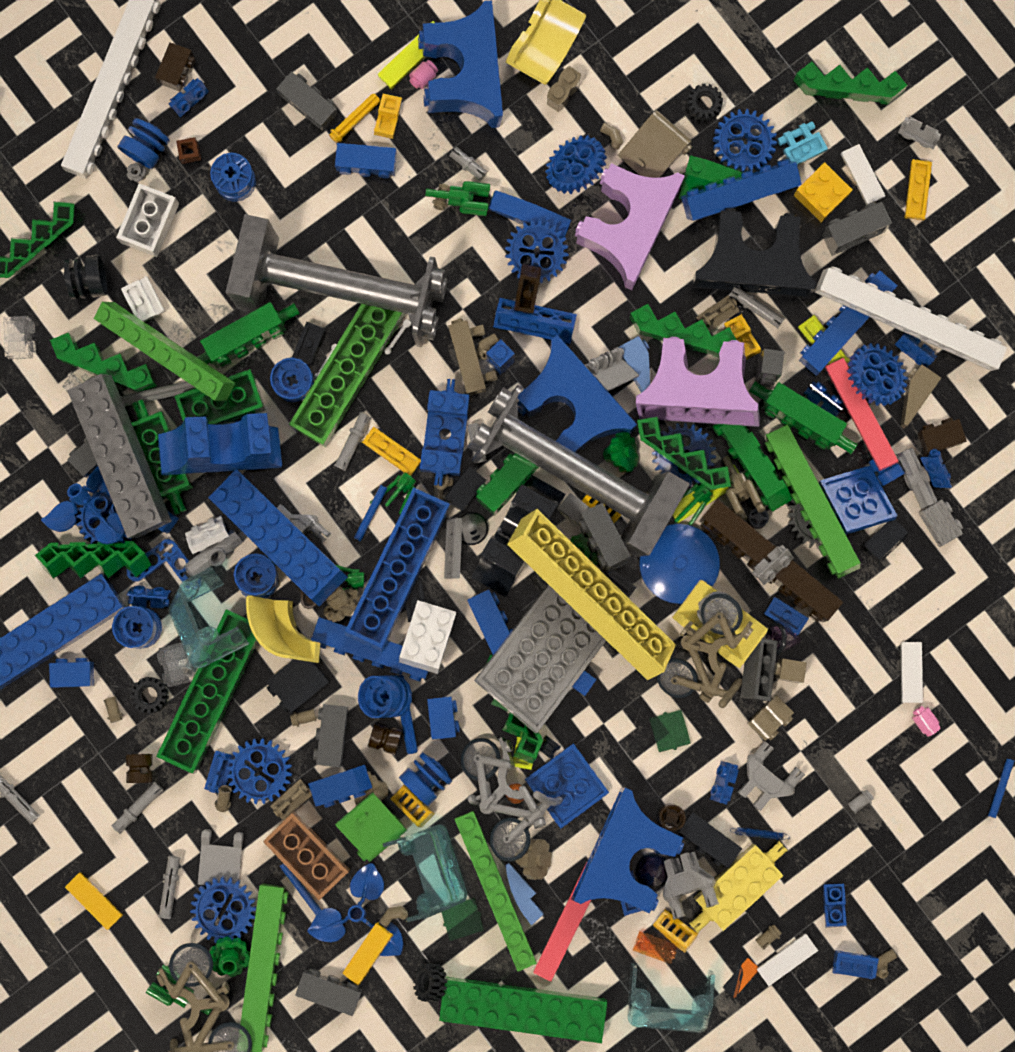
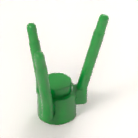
M405 472L402 476L398 475L386 487L385 494L395 485L397 489L385 503V506L388 507L401 491L403 493L408 491L399 511L401 515L416 480Z
M696 483L692 488L688 489L682 498L695 492L692 494L695 499L679 514L675 522L683 518L698 502H702L688 524L692 526L706 504L711 500L710 497L713 495L711 490L702 483L700 485Z
M336 565L341 571L352 573L348 574V578L345 580L348 581L347 586L351 587L342 588L343 590L352 588L358 591V588L364 587V572H359V569H350Z

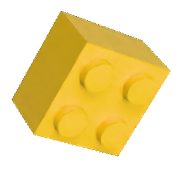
M824 162L796 190L794 196L822 223L850 195L853 189Z

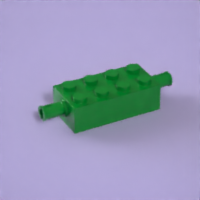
M269 302L202 339L200 342L205 349V353L197 356V358L206 364H214L217 368H225L232 363L233 359L237 357L241 359L247 356L251 349H259L267 344L266 341L269 339L281 337L284 334L283 332L286 331L284 322L300 313L294 303L278 312Z
M755 381L748 391L764 400L762 409L765 410L764 413L771 418L777 417L781 420L782 425H788L790 429L793 427L798 430V434L803 438H811L816 441L815 445L825 450L837 445L849 452V454H852L858 443L842 435L847 423L780 382L776 384L773 390H768Z
M139 400L138 403L134 402L132 406L138 420L131 424L162 499H169L174 515L180 514L181 511L183 513L186 511L180 494L193 488L189 475H161L158 434L171 431L166 415L160 411L149 416L144 400Z

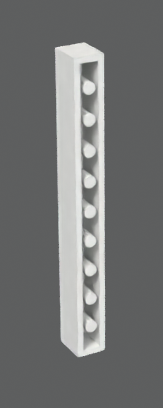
M129 0L62 161L61 167L65 171L87 179L89 174H92L95 166L94 160L96 156L100 155L102 150L101 143L108 136V126L116 117L118 103H121L123 100L125 85H128L131 80L130 73L132 68L136 67L138 63L139 51L145 46L146 34L152 29L153 17L160 10L159 0Z
M836 267L823 270L815 289L817 294L990 371L999 369L1007 349L997 339H988L979 331L974 330L972 332L967 330V326L961 323L954 324L946 316H936L928 308H918L913 305L912 301L898 299L894 293L878 290V286L872 283L865 284L860 282V278L857 276H847L842 273L841 269Z

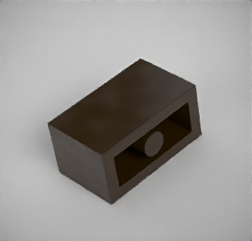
M169 42L155 77L158 84L180 92L182 86L185 87L187 84L189 68L192 69L195 63L192 51Z
M522 264L514 310L534 313L541 267Z
M953 418L942 420L941 425L935 427L932 423L923 426V430L917 433L925 456L929 455L933 449L942 451L967 442L960 419L953 421Z

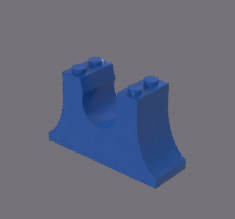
M492 0L484 1L475 12L462 19L451 22L423 24L422 31H419L418 48L419 50L422 49L423 56L431 58L449 57L456 61L461 69V72L455 77L438 78L428 81V86L424 88L423 95L424 107L427 106L428 113H468L481 118L491 128H499L503 117Z
M556 335L551 339V353L545 368L518 395V411L523 416L526 414L528 417H531L541 412L551 402H562L568 405L574 413L575 420L568 429L561 433L556 442L577 454L588 444L601 437L620 432L631 434L637 426L634 420L563 340Z
M267 413L246 414L239 422L223 425L208 424L206 416L184 418L182 425L178 428L158 434L161 475L282 467L278 427L268 425Z
M621 788L572 894L571 900L582 904L599 898L615 899L650 914L651 910L655 911L659 900L656 899L658 894L647 885L639 884L634 880L629 869L630 860L637 851L644 848H649L656 854L675 857L683 849V837L652 822L638 807L633 791Z

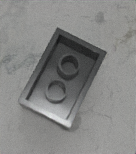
M872 202L866 205L865 209L860 212L854 210L848 213L846 218L842 220L836 218L828 223L829 225L825 227L822 237L831 256L886 232L892 221L883 202L878 204Z
M601 503L582 512L578 528L582 535L586 534L588 538L587 545L590 551L596 553L598 558L596 562L600 570H605L606 574L628 564L631 556L604 504Z

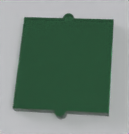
M682 710L671 713L664 712L663 715L649 718L659 752L670 749L677 750V747L691 744Z
M474 898L440 908L444 919L443 926L446 927L450 941L484 931L480 919L481 912H478Z

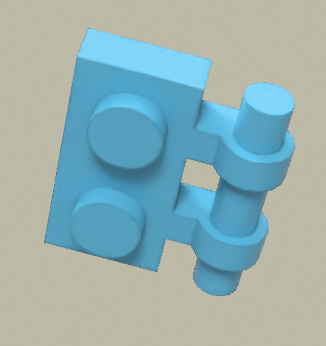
M812 121L799 125V128L791 132L783 133V136L777 139L780 146L785 143L789 145L783 152L789 161L797 162V166L828 150L819 132L811 134L810 131L815 129ZM803 135L805 139L796 143L794 139Z

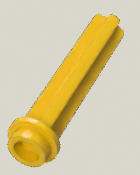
M371 94L334 130H330V138L335 143L342 142V138L380 103L379 97L376 94Z

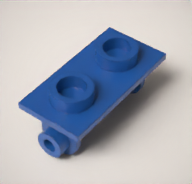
M198 78L192 79L183 88L186 93H177L170 99L171 102L168 103L179 117L184 115L209 92Z
M904 333L895 345L918 365L922 364L927 368L937 357L934 354L935 351L926 344H923L920 348L918 344L921 340Z
M813 381L810 385L812 389L808 387L804 392L806 398L816 405L822 400L824 403L821 408L836 417L840 412L837 409L842 410L844 407L842 399L835 394L830 395L822 383L817 382L816 384Z
M933 449L928 457H921L933 487L952 488L950 483L951 475L948 473L945 464H942L943 460L940 451Z
M134 586L127 593V596H129L128 604L147 607V600H150V608L164 609L169 607V599L167 598L171 590H165L162 587L148 589L144 586Z
M215 751L204 787L205 790L219 793L218 789L220 786L227 785L228 778L226 776L230 774V771L226 767L233 765L228 759H234V755Z
M721 761L716 771L715 783L711 788L710 800L727 804L731 800L734 788L727 785L728 782L735 784L739 772L737 770L738 765Z

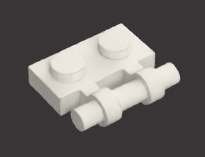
M222 516L215 519L212 517L207 520L208 522L200 526L196 525L191 528L192 530L185 533L192 554L203 551L206 547L229 537Z

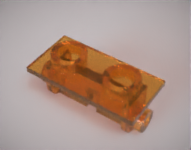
M639 931L633 951L671 964L675 958L677 947L672 942Z

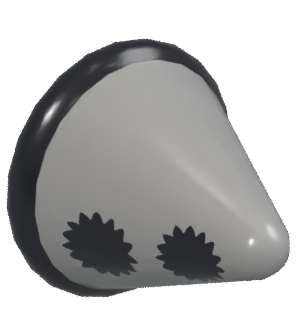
M468 512L459 517L462 518V543L476 545L486 538L488 524L481 514Z

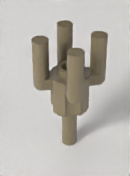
M729 456L722 458L724 465L729 468L731 487H728L729 489H727L726 494L735 513L743 520L747 519L740 501H745L749 497H751L758 513L765 511V507L752 481L747 480L744 473L736 472Z

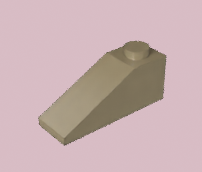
M922 364L918 368L914 367L907 376L910 379L907 382L900 426L903 429L909 425L941 379V377Z

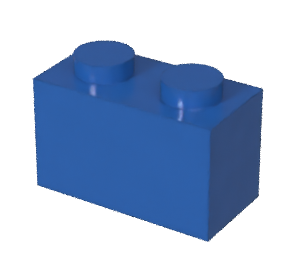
M75 658L76 662L69 663L68 659H55V663H49L50 688L94 686V662H88V658Z
M452 697L427 699L432 740L456 737V733L460 732L459 721L454 719V713L457 712L456 700L452 701Z

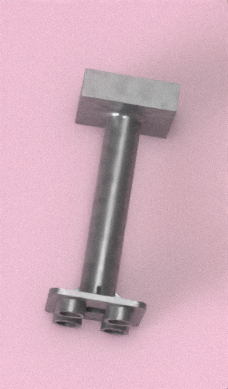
M244 214L226 288L227 295L238 309L253 312L262 307L268 284H274L406 313L409 315L413 328L412 336L417 347L422 348L424 338L434 340L438 326V317H436V309L432 308L433 300L443 302L447 287V279L444 278L445 270L438 268L435 257H429L426 273L413 285L276 255L279 237L269 219Z
M517 385L512 392L502 388L487 412L496 417L493 425L489 427L482 423L468 445L469 449L476 452L472 461L477 463L484 455L503 445L630 519L621 535L628 552L636 557L650 555L690 484L668 471L655 476L646 493L638 490L518 420L517 397L522 387Z

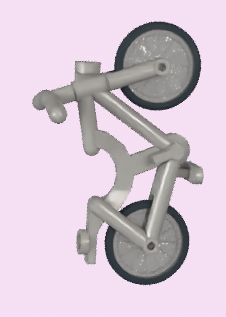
M503 737L498 739L503 750V759H501L499 749L494 742L486 738H477L465 746L461 755L463 771L468 777L478 781L480 795H469L467 798L469 803L479 805L480 811L484 814L498 812L524 818L522 821L516 818L503 819L494 826L490 835V846L493 853L503 861H516L522 858L529 849L530 833L528 829L532 825H534L535 829L545 826L544 812L550 806L562 804L563 799L559 796L555 798L547 797L540 791H534L533 797L541 802L537 806L525 786H520L519 791L511 789L506 779L507 772L515 767L510 754L513 751L511 742ZM498 770L499 787L491 794L489 778ZM504 795L518 800L524 799L530 811L497 803Z

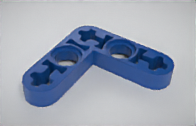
M170 539L163 540L146 553L147 558L151 555H156L158 558V563L155 566L148 567L149 571L146 572L145 570L140 574V577H135L127 569L128 578L132 581L140 582L167 562L187 588L196 589L202 583L201 575L195 579V585L192 583L188 584L190 579L186 574L182 577L181 574L187 571L185 568L178 570L175 567V562L178 559H184L188 563L190 560L177 543ZM166 544H173V547L171 548L172 553L165 552L164 554H162L165 557L162 560L161 555L158 554L156 551L159 549L160 552H163L166 549Z

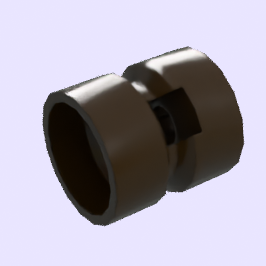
M375 722L368 747L377 750L383 748L384 752L395 755L403 730L393 727L387 729L386 725Z
M153 754L126 755V766L129 767V770L126 772V783L153 782V771L150 770V766L153 765Z
M668 803L663 805L658 811L657 818L663 828L668 831H676L683 827L686 816L681 807Z

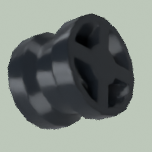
M756 508L747 517L748 524L755 529L764 527L769 520L766 510L758 513Z
M545 735L540 751L552 759L554 752L559 750L561 746Z

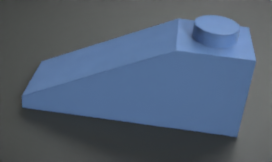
M638 336L618 348L624 350L622 359L639 374V377L633 380L642 393L650 385L649 346L644 339L641 340Z

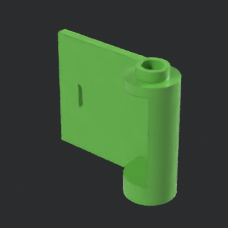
M373 792L335 824L359 850L357 854L364 862L366 860L371 862L407 831L398 817L393 815Z

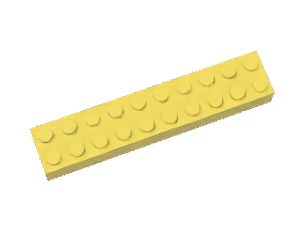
M538 509L523 517L507 545L647 680L663 673L676 644Z

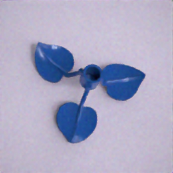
M99 467L90 474L86 486L82 487L76 483L68 488L67 494L71 502L64 501L59 503L48 515L41 519L51 530L64 532L71 529L77 521L75 516L78 513L77 505H86L103 522L95 530V537L100 543L112 544L118 542L125 534L117 513H112L105 519L89 503L90 495L88 492L96 493L100 491L104 493L108 491Z
M373 863L367 864L358 870L351 880V894L354 897H362L360 902L350 907L348 916L341 920L340 912L336 909H323L315 916L311 926L308 928V933L311 936L324 942H336L345 935L346 930L343 923H346L349 919L356 923L363 921L370 928L374 927L372 923L365 919L366 911L362 907L365 898L375 900L381 896L384 890L383 878ZM390 922L385 929L392 933L393 937L380 956H399L402 953L403 939L401 932L395 924Z

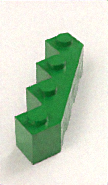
M810 62L797 72L794 78V82L808 96L819 95L825 96V98H845L861 102L872 101L887 105L900 96L908 86L896 71L879 82L868 67L852 79L840 64L824 76L813 62Z
M53 201L52 221L32 219L31 239L11 237L10 257L0 256V278H10L73 224L74 203Z
M649 304L635 310L629 317L639 335L655 338L662 342L663 338L678 337L684 339L685 348L707 353L720 358L719 352L723 342L736 340L730 327L711 336L703 320L684 328L676 312L657 320Z
M69 332L50 340L57 358L63 363L96 376L99 374L112 375L115 384L134 392L146 391L157 386L152 371L146 364L129 370L125 357L121 354L104 360L100 348L95 343L78 349L74 337Z
M659 417L637 420L640 440L656 450L710 490L731 487L728 466L708 469L705 450L685 453L682 433L662 436Z
M715 424L712 426L718 436L722 435L730 447L728 453L732 459H737L742 464L746 479L751 480L758 489L764 507L767 506L774 512L793 500L783 479H779L775 472L776 468L768 456L764 455L758 440L746 426Z
M133 541L112 544L70 542V544L59 545V543H49L34 555L42 568L53 579L68 567L82 578L97 566L109 578L123 566L135 577L151 566L146 554Z
M490 654L486 664L492 658L493 655ZM493 698L491 703L492 705L508 711L503 705H501L496 699ZM508 711L509 714L502 730L521 738L514 757L533 764L543 742L541 734L539 732L534 733Z

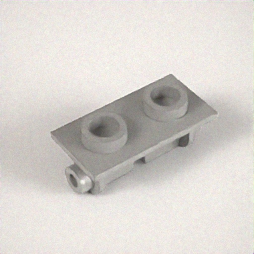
M906 117L898 133L902 134L906 139L919 142L925 148L934 150L941 136V133H938L939 130L928 125L925 126L924 130H921L922 122L912 117Z
M783 545L777 546L767 555L772 560L770 563L763 559L754 567L755 570L752 573L759 578L763 585L772 581L776 574L782 568L787 567L794 558Z

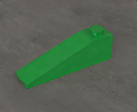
M690 156L678 199H681V196L687 195V191L698 188L699 191L705 189L707 184L715 182L720 184L723 183L725 178L741 177L743 172L710 160Z

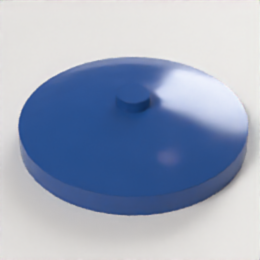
M686 524L666 526L651 554L641 556L639 560L641 577L649 591L659 599L674 604H682L700 580L713 587L720 567L718 551L710 537L700 529Z

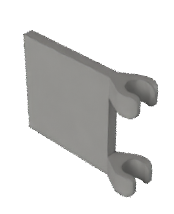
M205 829L201 834L198 885H205L206 881L213 884L214 877L220 882L222 876L225 877L226 881L233 877V883H236L240 876L244 834L237 832L234 835L233 846L210 844L212 831Z

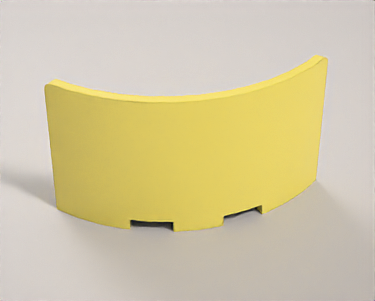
M539 0L529 20L531 26L527 28L526 32L523 31L514 43L505 63L545 85L548 84L576 39L586 19V14L561 0Z
M700 580L672 618L683 627L692 621L693 625L691 628L698 630L703 625L697 616V611L699 610L698 603L706 595L717 590L703 580ZM743 609L742 623L735 633L736 635L741 633L749 621L753 623L751 626L753 632L747 640L742 638L734 649H731L728 645L721 646L718 649V653L738 668H741L768 631L764 625ZM737 617V620H736V622L734 623L733 627L736 626V624H737V622H738V617ZM709 631L702 637V640L712 644L724 635Z
M255 596L246 597V611L250 628L256 640L264 649L282 658L319 663L320 643L309 640L295 628L297 625L293 616V601L271 600Z

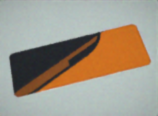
M747 958L726 982L723 989L735 998L757 973L756 968L758 966Z

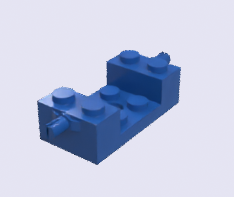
M447 379L446 390H430L428 415L420 471L435 473V486H438V479L439 486H442L443 475L460 476L470 396L454 391L455 379H452V383L451 379ZM443 429L451 432V436L447 440L440 438V432Z

